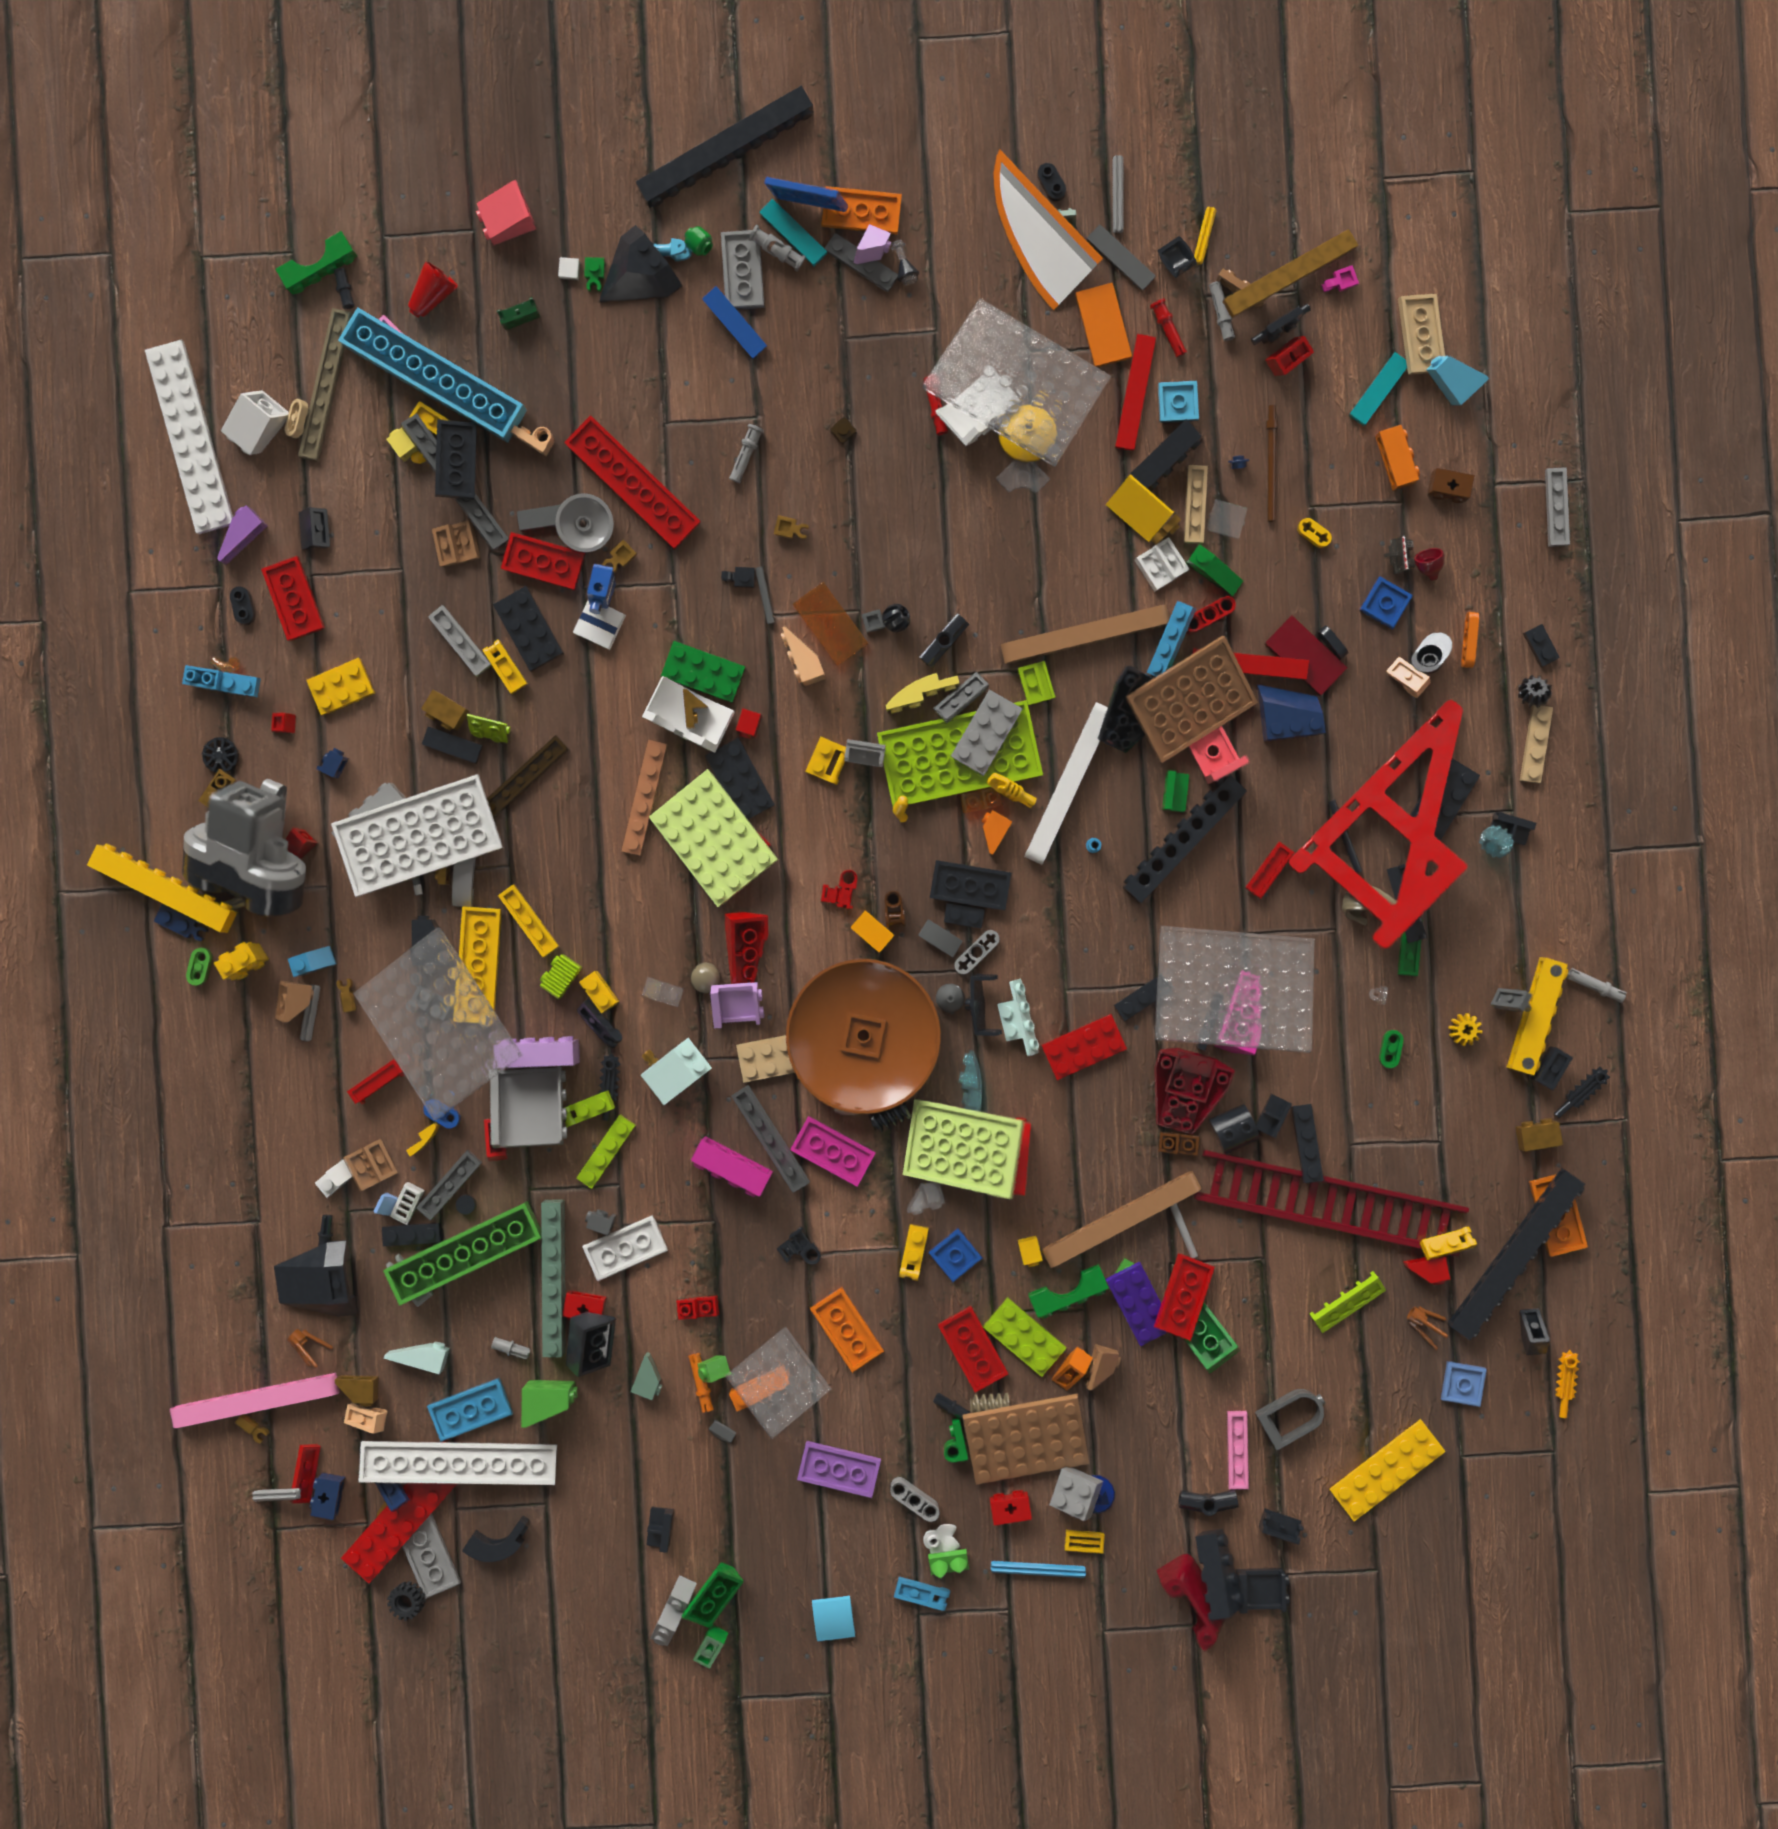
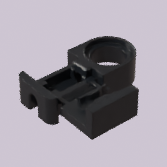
M799 1227L795 1232H792L789 1235V1239L777 1247L778 1252L786 1263L792 1259L790 1256L795 1253L799 1254V1251L806 1263L813 1265L819 1262L821 1251L803 1233L804 1227ZM815 1250L818 1254L817 1259L809 1260L807 1252Z

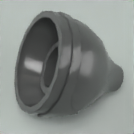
M950 983L938 989L936 1003L941 1010L948 1013L955 1012L963 1006L965 1000L964 992L958 985Z

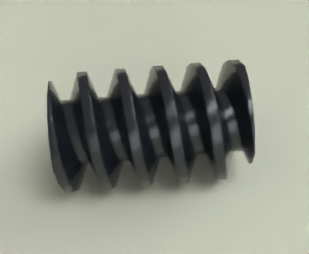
M905 1102L891 1109L877 1112L874 1115L872 1113L868 1114L875 1131L877 1128L880 1132H883V1125L889 1129L890 1122L896 1126L897 1119L904 1122V1115L911 1119V1114Z

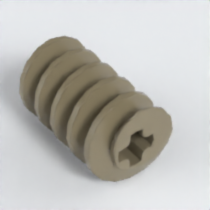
M997 1393L996 1399H994L993 1394H989L988 1399H986L985 1394H982L980 1400L977 1394H974L973 1400L970 1398L971 1413L1009 1406L1008 1393H1005L1003 1399L1000 1393Z

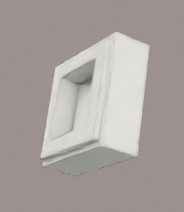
M560 257L558 277L560 279L578 280L580 260Z

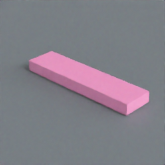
M1227 1411L1229 1490L1249 1489L1247 1411Z

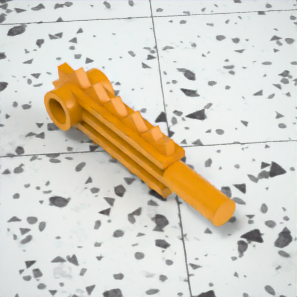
M1571 1350L1567 1353L1562 1352L1561 1358L1558 1359L1562 1364L1557 1366L1561 1372L1557 1374L1560 1379L1556 1381L1559 1387L1555 1389L1557 1391L1555 1395L1561 1399L1559 1417L1567 1418L1569 1399L1575 1398L1574 1394L1576 1391L1573 1387L1578 1385L1574 1380L1578 1378L1575 1372L1579 1370L1576 1365L1580 1361L1577 1359L1578 1354H1573Z

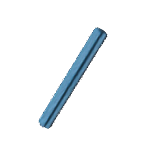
M1004 1561L991 1562L992 1573L1085 1578L1086 1576L1085 1566Z

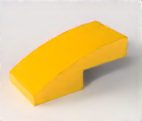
M436 1122L418 1133L422 1140L406 1150L410 1157L422 1150L432 1140L440 1127L439 1123Z

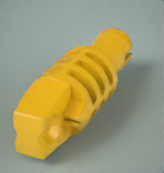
M993 773L988 778L987 784L1008 799L1015 802L1019 801L1029 808L1035 805L1036 797L1026 793L1022 786L1014 783L1007 777Z

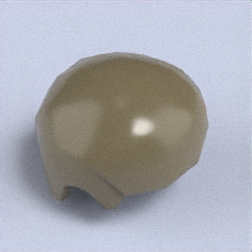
M704 962L698 964L693 969L691 983L698 992L710 993L712 985H719L720 972L714 964Z

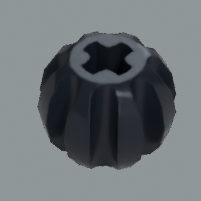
M892 604L884 610L882 621L888 630L898 633L909 626L911 616L902 604Z

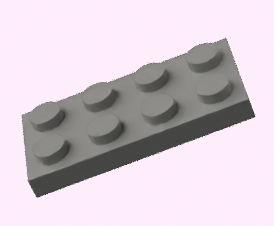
M989 689L951 757L984 776L1023 708Z

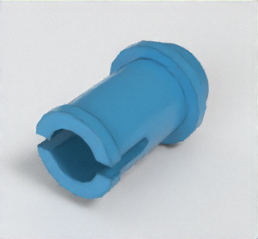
M1091 838L1087 841L1086 848L1089 852L1096 853L1101 848V842L1097 838ZM1092 842L1097 844L1096 849L1091 846Z

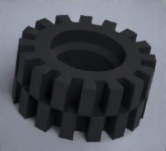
M412 1581L402 1582L388 1596L387 1600L389 1602L387 1606H391L389 1611L390 1613L394 1611L393 1616L396 1617L398 1615L399 1620L403 1618L404 1621L413 1619L425 1606L426 1599L423 1598L425 1593L420 1592L422 1590L421 1587L416 1588L417 1583L412 1585ZM402 1595L409 1597L412 1603L411 1607L406 1606L402 1602Z

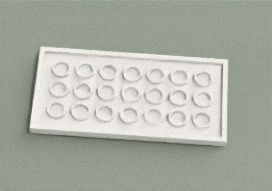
M478 774L331 823L355 897L503 848Z

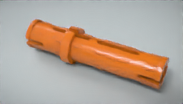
M696 1353V1355H689L688 1358L697 1388L696 1396H699L702 1413H705L706 1411L714 1410L710 1397L711 1389L708 1388L707 1382H703L698 1375L699 1368L697 1364L702 1362L701 1354Z

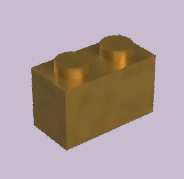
M435 690L431 691L421 708L426 712V717L433 721L437 718L442 721L441 726L450 731L452 728L459 730L469 713V710Z
M1552 1118L1540 1119V1123L1534 1124L1533 1121L1522 1122L1521 1126L1515 1127L1518 1146L1522 1151L1563 1145L1560 1124L1552 1120Z

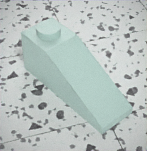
M434 1342L391 1350L385 1354L384 1359L440 1374L444 1370L450 1348L445 1347L443 1343Z

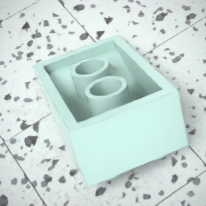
M687 1038L640 1076L661 1103L665 1105L708 1072L711 1066L691 1040Z

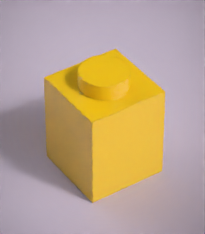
M1036 1235L1017 1240L1024 1265L1033 1267L1039 1265L1040 1261H1043Z

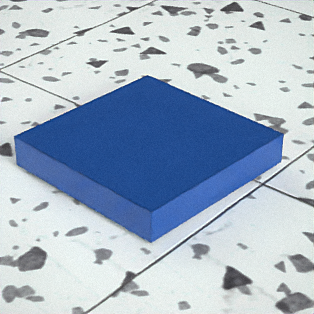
M1379 576L1359 611L1390 629H1394L1413 595Z
M959 1228L929 1251V1254L952 1282L956 1281L982 1259V1256Z

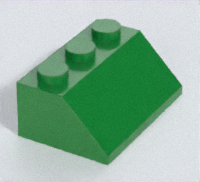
M720 1562L684 1611L682 1617L710 1628L744 1582L736 1569Z

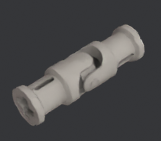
M758 225L754 227L748 238L749 241H754L762 246L764 251L778 257L781 262H786L794 267L796 272L806 256H801L794 252L789 245H784L781 240L772 234L768 235L759 229ZM771 241H775V244L771 247L770 250Z

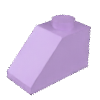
M869 224L857 247L853 263L861 264L881 260L884 252L888 253L891 242L889 237L891 233Z

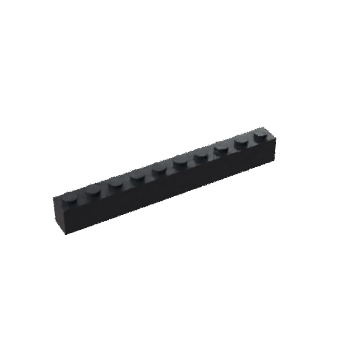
M801 85L637 180V188L649 208L652 206L657 207L662 204L664 199L676 196L685 187H692L697 180L702 177H709L714 170L726 167L735 158H742L747 151L759 148L764 141L776 138L783 130L792 129L795 123L809 119L814 113L813 104Z
M1563 1168L1559 1170L1452 1315L1448 1324L1469 1340L1479 1334L1480 1326L1484 1321L1487 1322L1491 1318L1492 1310L1495 1306L1498 1307L1502 1303L1503 1295L1507 1290L1510 1291L1514 1287V1280L1518 1275H1522L1525 1272L1528 1261L1536 1257L1538 1254L1537 1249L1541 1244H1545L1548 1241L1551 1230L1559 1226L1562 1215L1570 1211L1574 1199L1581 1196L1584 1192V1182Z

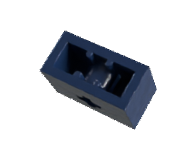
M322 1473L315 1479L313 1484L315 1494L311 1498L309 1508L312 1509L311 1516L331 1520L336 1518L339 1514L345 1482L344 1476Z

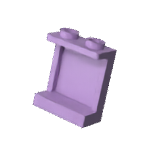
M758 982L711 986L710 995L714 1028H722V1023L756 1021V1025H760L761 1018H764L763 1006L760 1007L759 1001H762V989H758Z

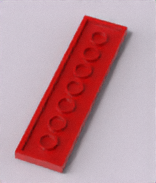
M591 415L564 442L674 550L701 523L683 503Z
M407 1483L403 1489L409 1501L395 1512H391L387 1505L341 1559L366 1582L370 1583L458 1483Z

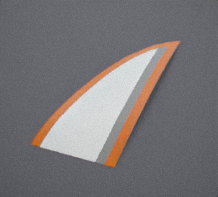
M999 149L993 174L996 205L1003 227L1028 278L1046 303L1054 310L1103 258Z

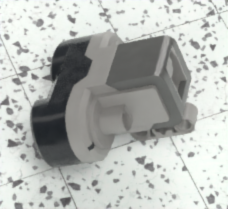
M266 779L260 789L243 781H238L215 792L209 800L205 823L192 827L184 834L182 875L185 880L199 890L210 893L226 892L242 899L247 910L260 916H282L300 908L303 904L306 865L297 856L287 851L288 842L282 838L287 787L273 780Z

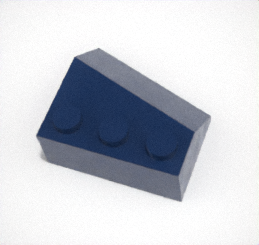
M1257 684L1264 742L1316 736L1326 733L1323 711L1317 696Z

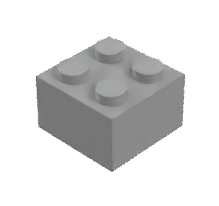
M1064 1467L1061 1469L1049 1505L1086 1521L1093 1514L1103 1481L1073 1467Z

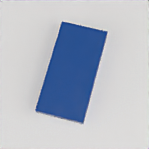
M766 177L764 182L776 199L846 212L848 204L837 190Z

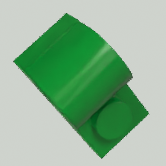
M954 1418L949 1428L951 1437H955V1439L948 1440L945 1443L944 1456L949 1462L968 1460V1453L959 1418ZM955 1447L958 1449V1452L956 1454H949L948 1449Z
M712 1624L708 1628L693 1661L710 1669L725 1643L728 1632Z

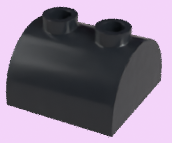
M1244 1104L1208 1119L1223 1154H1228L1260 1140L1255 1122Z

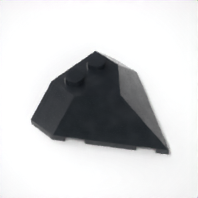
M637 225L620 237L599 303L614 300H643L654 297L668 298L683 286L665 258Z

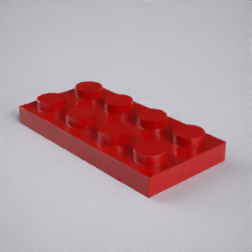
M511 532L501 570L576 590L585 553Z
M298 556L261 569L287 641L290 642L325 629Z
M1112 1014L1041 1045L1056 1080L1127 1049Z
M1178 1253L1154 1327L1191 1341L1215 1267Z
M972 1306L938 1323L939 1329L974 1392L1009 1374Z

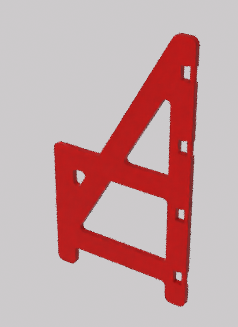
M1453 700L1446 701L1289 860L1290 867L1299 874L1304 873L1313 864L1318 865L1378 918L1383 925L1375 932L1373 940L1383 949H1388L1467 869V864L1434 836L1463 713V708ZM1439 717L1443 722L1435 728L1431 724ZM1427 749H1430L1433 754L1417 817H1412L1389 798L1385 791ZM1398 759L1401 764L1393 770L1389 766ZM1356 800L1359 806L1353 812L1347 809ZM1367 809L1375 811L1411 843L1398 901L1395 904L1390 903L1330 850V846ZM1314 842L1318 847L1310 854L1306 850ZM1431 861L1438 866V870L1428 877L1425 875L1427 863Z

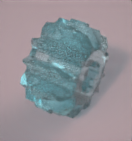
M1492 825L1482 832L1479 843L1482 845L1481 849L1486 850V854H1491L1493 858H1502L1512 850L1514 840L1511 839L1512 834L1507 833V829L1503 830L1500 825L1497 827Z

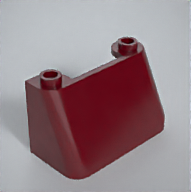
M1182 1554L1156 1571L1163 1588L1170 1597L1178 1598L1184 1594L1188 1596L1197 1611L1195 1614L1197 1623L1192 1628L1197 1636L1200 1647L1203 1651H1206L1216 1643L1226 1618L1209 1620L1208 1613H1211L1210 1602L1206 1603L1205 1600L1207 1585L1205 1582H1202V1570L1191 1555Z

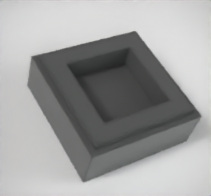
M880 609L862 614L867 634L885 629Z

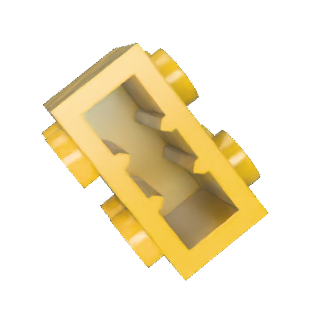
M243 942L235 947V951L220 955L218 957L219 960L214 965L223 980L231 979L233 981L245 978L250 970L254 969L255 971L265 966L264 962L269 959L260 943L249 942L246 944Z

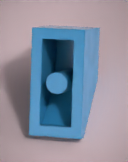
M330 946L288 959L293 977H301L336 964Z

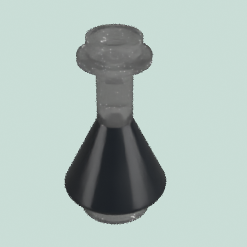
M897 240L892 243L891 250L896 251L899 259L898 281L903 282L904 286L911 285L917 282L919 271L905 256L903 248L906 244L902 240Z

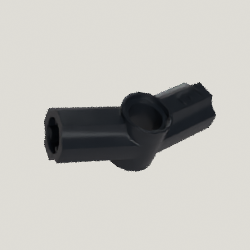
M1181 1490L1178 1498V1508L1203 1512L1208 1516H1212L1216 1512L1239 1508L1235 1490L1216 1494H1199ZM1212 1501L1213 1504L1211 1507H1204L1205 1502Z

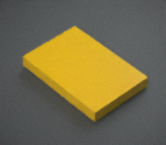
M1131 474L1106 503L1113 512L1148 542L1151 541L1174 513Z

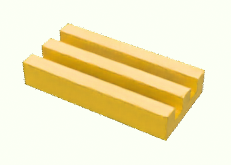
M1066 1530L1064 1549L1065 1551L1103 1554L1105 1534L1103 1532ZM1070 1536L1100 1538V1540L1070 1538ZM1069 1543L1100 1545V1548L1069 1545Z

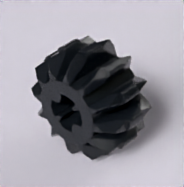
M1531 675L1529 679H1523L1522 684L1519 685L1518 698L1523 699L1522 704L1529 703V708L1533 705L1539 708L1541 704H1547L1548 699L1551 698L1552 685L1547 684L1548 679L1541 680L1540 675L1537 678Z

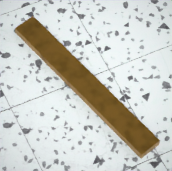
M1348 229L1230 295L1222 302L1233 318L1358 247V243Z

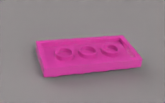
M810 1116L806 1119L790 1149L794 1153L857 1187L876 1153Z

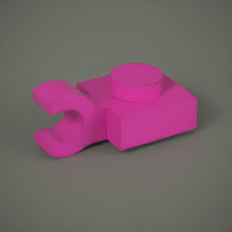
M1352 265L1335 271L1333 273L1334 278L1324 281V284L1321 286L1323 292L1330 291L1335 287H1338L1339 292L1357 286L1359 281Z

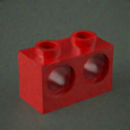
M1305 336L1294 337L1265 359L1274 376H1282L1312 355L1314 351Z

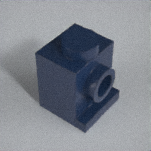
M333 748L332 751L330 750L329 753L324 755L322 767L317 766L316 769L339 779L349 758L343 756L345 752Z

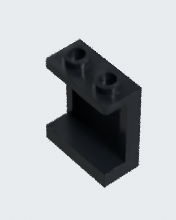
M1282 1568L1236 1569L1239 1577L1240 1592L1244 1596V1607L1239 1610L1240 1614H1248V1610L1281 1609L1282 1612H1286V1606H1289V1595L1286 1594V1587H1289V1577Z

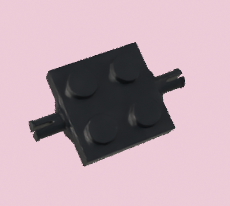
M1306 304L1301 308L1300 306L1268 325L1264 331L1251 338V342L1254 346L1261 341L1263 344L1268 341L1273 343L1281 337L1280 334L1284 331L1289 333L1297 327L1296 324L1301 321L1300 318L1311 311L1310 306Z

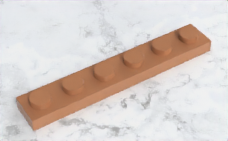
M648 740L622 847L623 852L639 856L642 854L650 821L649 816L652 813L667 744Z

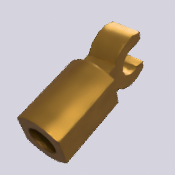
M347 979L346 987L342 985L341 980H338L336 984L338 989L341 990L340 998L343 1013L355 1011L353 991L351 992V987L353 986L352 979Z
M247 1414L240 1415L235 1422L249 1435L252 1434L253 1439L259 1444L263 1441L259 1433H263L265 1436L270 1433L267 1428L259 1427V1424Z

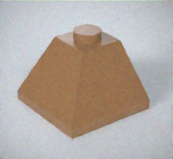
M280 981L275 1019L288 1023L308 1007L314 996V990L311 989L312 986Z
M1095 1344L1091 1356L1093 1359L1084 1380L1087 1389H1094L1112 1375L1115 1368L1119 1367L1121 1357H1119L1117 1350Z

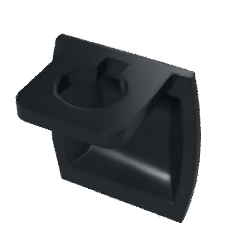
M1180 236L1157 250L1164 266L1175 278L1197 264L1190 247Z

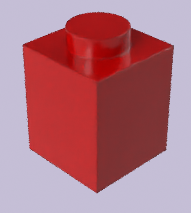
M742 708L736 731L740 733L739 736L750 739L751 736L756 737L762 715Z

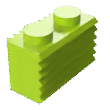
M561 954L560 957L556 956L551 962L553 967L549 973L546 971L540 978L542 982L540 987L557 999L562 998L583 968L564 954Z

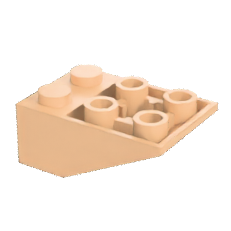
M782 627L784 633H781L784 645L785 647L789 646L791 650L787 652L792 665L796 664L797 666L794 672L798 682H802L805 687L826 679L818 656L790 630Z

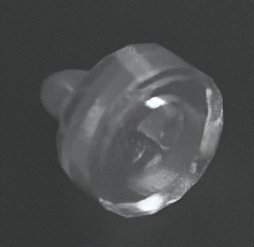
M1380 986L1379 988L1371 989L1369 997L1373 1001H1378L1377 1004L1385 1005L1388 987Z

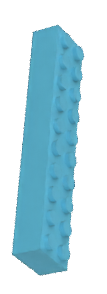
M358 307L338 339L345 348L471 422L477 423L478 426L507 443L513 435L511 433L514 425L518 427L527 411L522 403Z

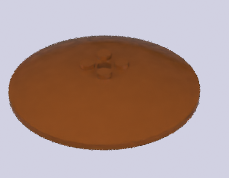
M848 960L819 972L799 992L787 1020V1052L798 1079L817 1099L845 1112L857 1114L877 1113L905 1102L927 1081L939 1054L940 1024L931 998L922 985L910 974L897 966L879 960ZM859 1031H868L869 1038L866 1041L860 1040L858 1038Z

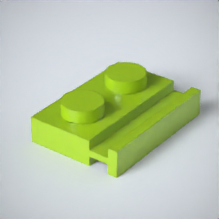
M1045 661L1017 669L1028 706L1055 698Z

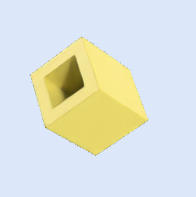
M403 428L395 429L387 438L389 444L404 462L411 457L412 453L419 451Z

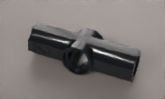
M956 614L919 658L932 668L970 624L962 616ZM943 636L948 637L950 643L946 646L939 643V639Z

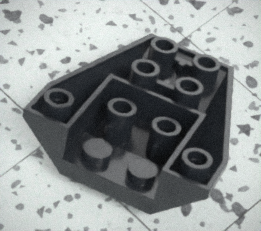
M1130 665L1124 668L1115 682L1097 738L1098 740L1127 753L1145 736L1126 696L1154 679L1153 677Z
M347 1240L326 1242L275 1265L274 1272L279 1303L334 1316L357 1315L355 1295L350 1296L345 1265L350 1259Z

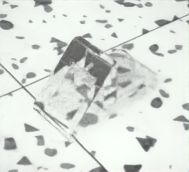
M647 977L642 995L652 1000L678 1007L684 988Z

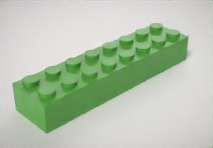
M526 1201L406 1258L383 1271L400 1306L542 1238V1230L529 1202Z

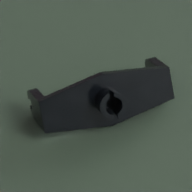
M976 974L970 977V998H967L965 1001V1005L970 1006H965V1009L967 1011L971 1010L975 1035L997 1036L1002 1034L1001 1029H985V998L982 981L998 979L996 974Z

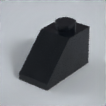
M1539 1308L1520 1310L1521 1338L1527 1356L1546 1354L1550 1340Z

